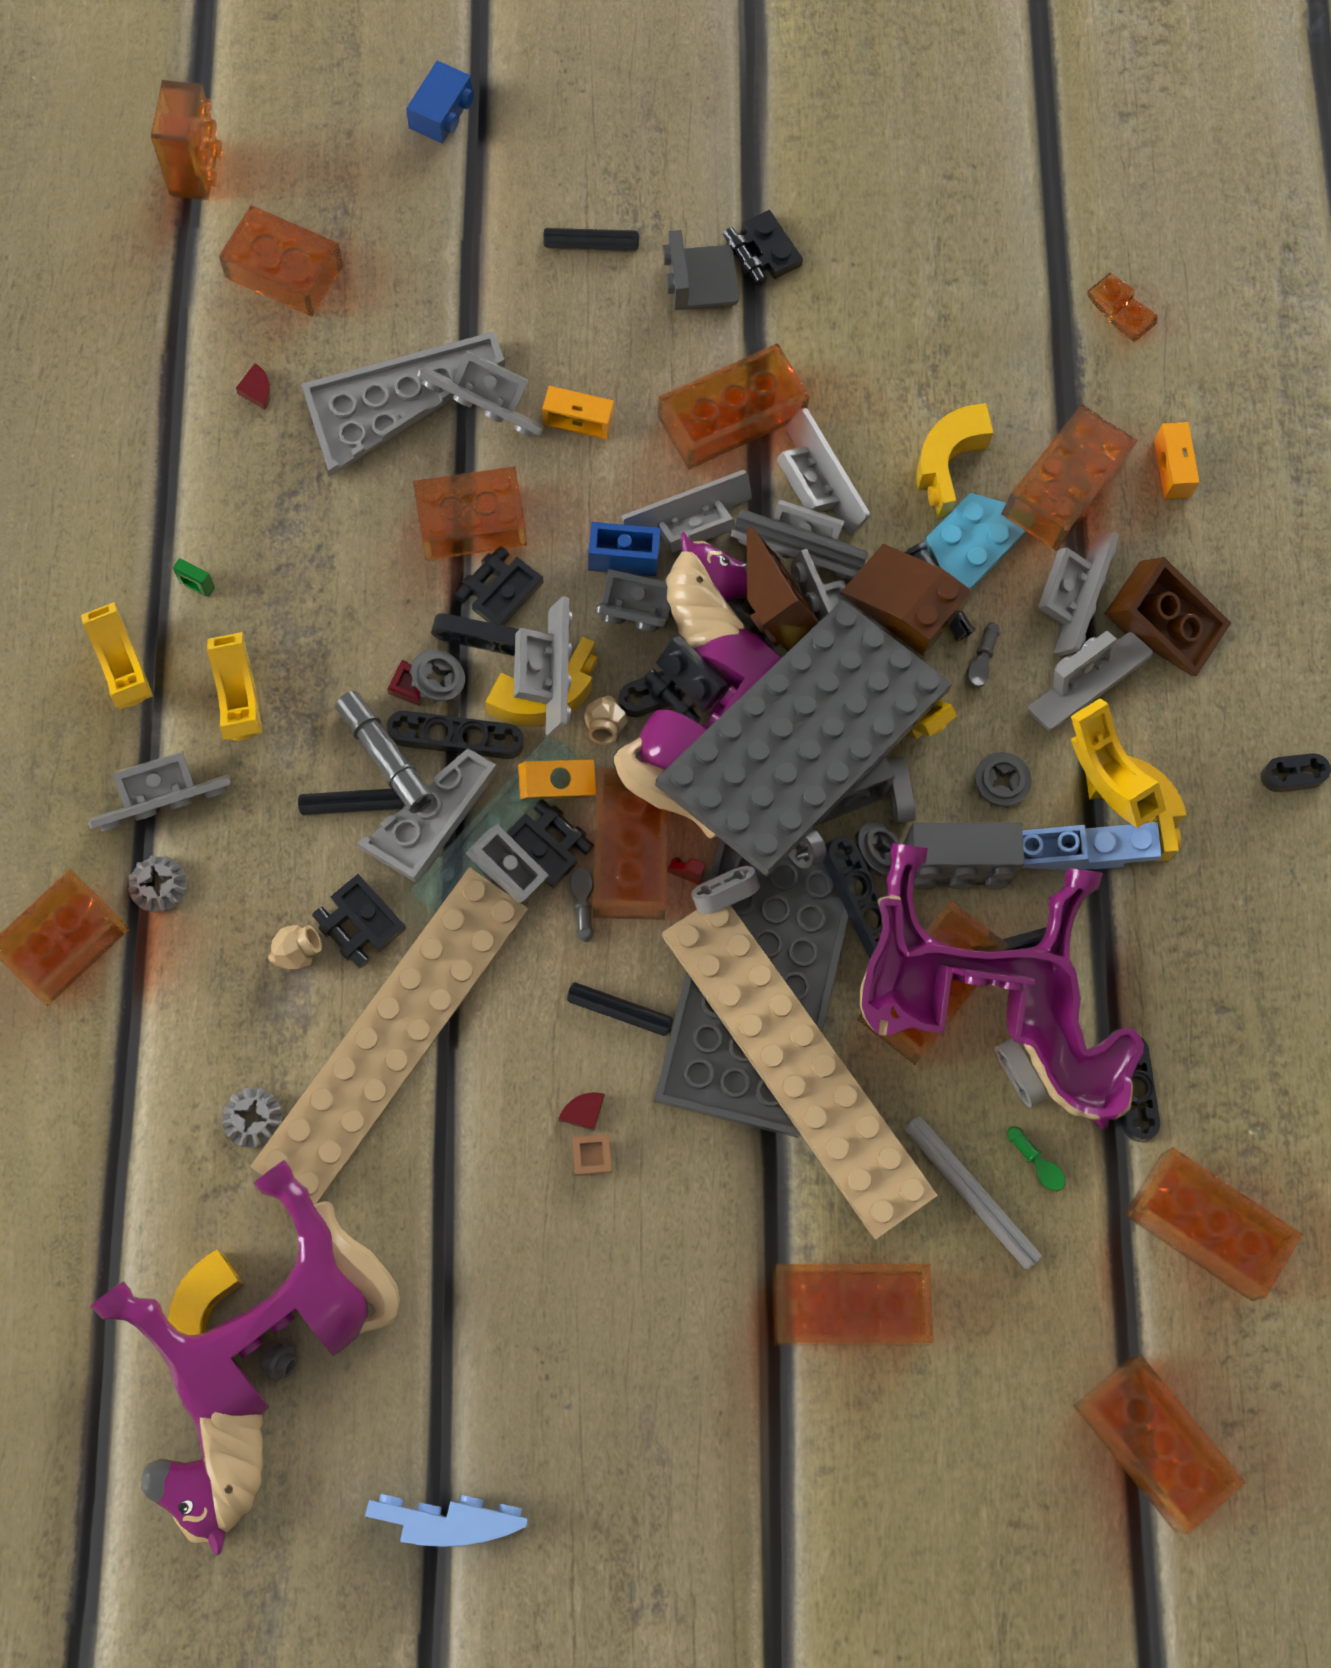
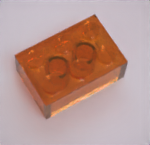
M162 80L151 140L169 195L171 197L209 201L211 188H215L217 184L216 160H221L222 141L217 140L216 136L217 123L216 120L211 118V101L206 99L202 84Z
M250 205L219 255L226 279L313 317L343 267L339 243L253 205Z
M515 466L413 481L426 560L494 551L499 546L505 549L527 546L526 526Z
M69 869L0 933V961L37 998L49 1006L130 929L86 883Z

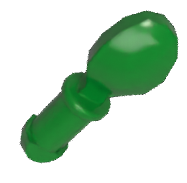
M1017 1126L1009 1127L1007 1130L1008 1140L1027 1159V1163L1033 1162L1035 1164L1037 1178L1041 1184L1051 1191L1057 1192L1062 1190L1066 1185V1181L1061 1169L1055 1163L1039 1156L1042 1151L1033 1145L1021 1128Z

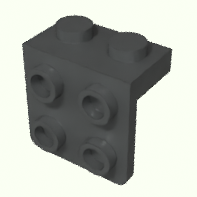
M682 230L669 231L668 245H662L663 264L669 265L670 273L666 274L667 293L673 294L674 309L684 310L736 305L739 301V291L733 250H731L729 245L684 248Z
M608 569L602 601L596 605L595 612L603 614L602 621L622 624L625 623L626 619L637 622L636 628L656 632V630H659V627H665L668 624L671 612L670 604L667 601L668 587L666 581Z

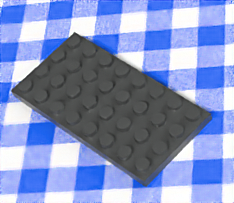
M842 600L656 778L655 786L767 877L950 691L952 682Z
M719 838L709 880L738 867L751 866L755 869L760 884L759 890L731 906L819 1030L823 1032L849 917L823 861L808 868H801L787 855L766 877ZM835 853L837 859H840L844 854ZM850 866L842 870L843 874L852 871L853 867ZM855 877L850 878L848 885L852 894H854L857 881ZM686 971L654 1102L798 1138L800 1132Z

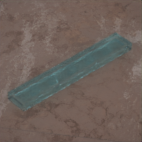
M547 736L525 761L576 760V754L554 737ZM556 768L552 771L550 776L552 785L566 771L565 769ZM518 769L410 890L411 894L433 912H437L469 867L476 872L480 869L465 853L494 825L498 824L507 832L541 800H520Z

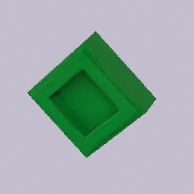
M181 558L173 566L180 584L205 597L210 596L215 586L208 572Z

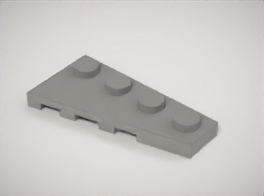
M466 749L433 778L434 782L428 788L434 795V800L426 809L418 813H411L405 806L394 816L391 814L380 823L381 827L369 838L366 835L357 843L358 847L417 883L499 771L497 765L472 750Z

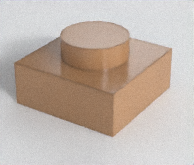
M609 1134L572 1137L575 1176L612 1173Z

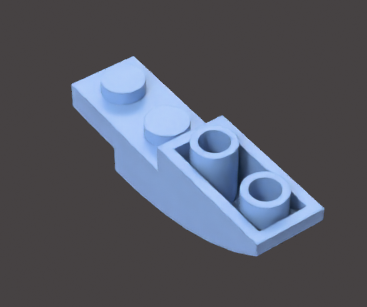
M1158 822L1145 823L1138 828L1130 824L1085 829V825L1022 830L1024 866L1022 868L1066 870L1067 868L1105 869L1124 867L1125 863L1161 860Z
M380 1494L379 1501L369 1500L365 1517L404 1525L400 1542L440 1547L471 1545L504 1537L527 1527L529 1518L521 1516L522 1508L499 1503L498 1511L482 1508L483 1499L461 1495L460 1502L450 1501L447 1516L440 1515L442 1507L419 1502L417 1510L402 1506L403 1498Z

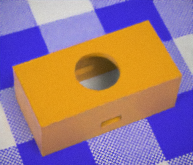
M548 386L542 407L543 425L608 440L614 418V400ZM573 421L582 423V426L574 425L572 423Z
M1189 422L1163 423L1154 438L1164 499L1190 498L1200 482ZM1185 449H1186L1187 457H1184L1183 450H1185Z
M594 759L525 761L518 764L520 800L584 798L596 795ZM556 768H563L570 775V783L564 789H558L551 783L550 776Z

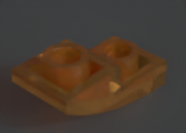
M1112 273L1106 275L1087 291V296L1105 318L1133 342L1137 341L1157 324L1158 315L1133 298L1134 289Z

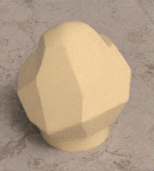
M604 696L586 706L584 719L589 729L590 739L601 745L614 743L628 722L626 713L620 708L617 700L612 696Z
M299 925L281 928L272 939L271 952L268 954V959L275 966L285 969H299L309 966L312 963L314 954L321 951L320 937L310 925L303 928Z

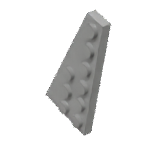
M495 332L302 383L303 393L330 477L453 399L454 394L444 389L441 392H436L422 384L423 379L417 376L422 366L454 380L463 357L468 350L504 367V358Z

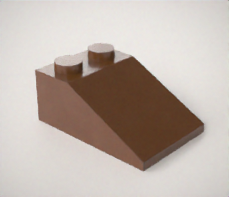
M751 526L746 530L747 596L750 605L755 611L750 616L758 629L766 633L775 647L781 644L789 652L819 621L780 558Z
M882 544L841 591L840 595L920 655L924 656L964 609L972 590L944 569Z
M1165 557L1140 561L1104 613L1125 634L1132 632L1152 649L1154 653L1191 676L1198 675L1231 625V622Z

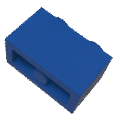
M437 60L406 108L409 129L443 144L448 134H452L456 130L463 110L469 109L473 102L474 91L472 90L471 75Z
M592 522L588 552V571L608 572V569L636 575L656 577L661 528Z

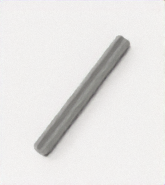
M920 1116L915 1117L906 1125L905 1132L1024 1269L1032 1268L1041 1259V1254Z

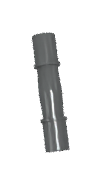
M350 691L341 696L335 704V709L352 731L353 737L361 741L372 760L388 778L387 784L389 787L395 790L411 813H418L426 809L433 802L434 795L416 772V767L407 762L396 743L380 725V718L372 712L357 691Z

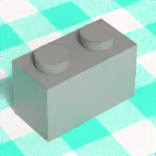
M498 824L491 827L465 853L500 889L509 894L517 903L523 902L549 876Z

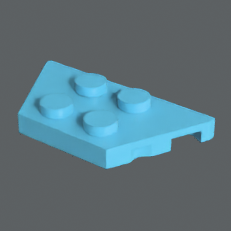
M969 493L926 537L927 550L936 561V566H941L942 569L972 590L1039 521L1041 514L1038 511Z

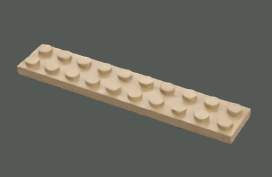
M469 867L255 1158L250 1168L262 1176L285 1160L291 1167L294 1177L309 1190L313 1204H317L525 915L528 908L521 903H517L509 894Z
M731 905L709 914H701L698 910H695L662 932L663 939L875 1240L938 1196Z

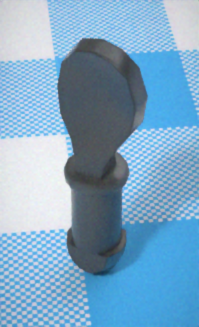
M993 622L985 626L980 647L977 649L979 657L970 663L966 670V680L974 688L982 687L989 677V658L993 657L995 642L1000 635L999 626Z
M578 867L573 871L570 882L572 892L578 899V904L574 906L577 910L578 930L576 932L580 940L588 942L594 934L591 920L592 904L588 903V899L594 890V880L587 868Z

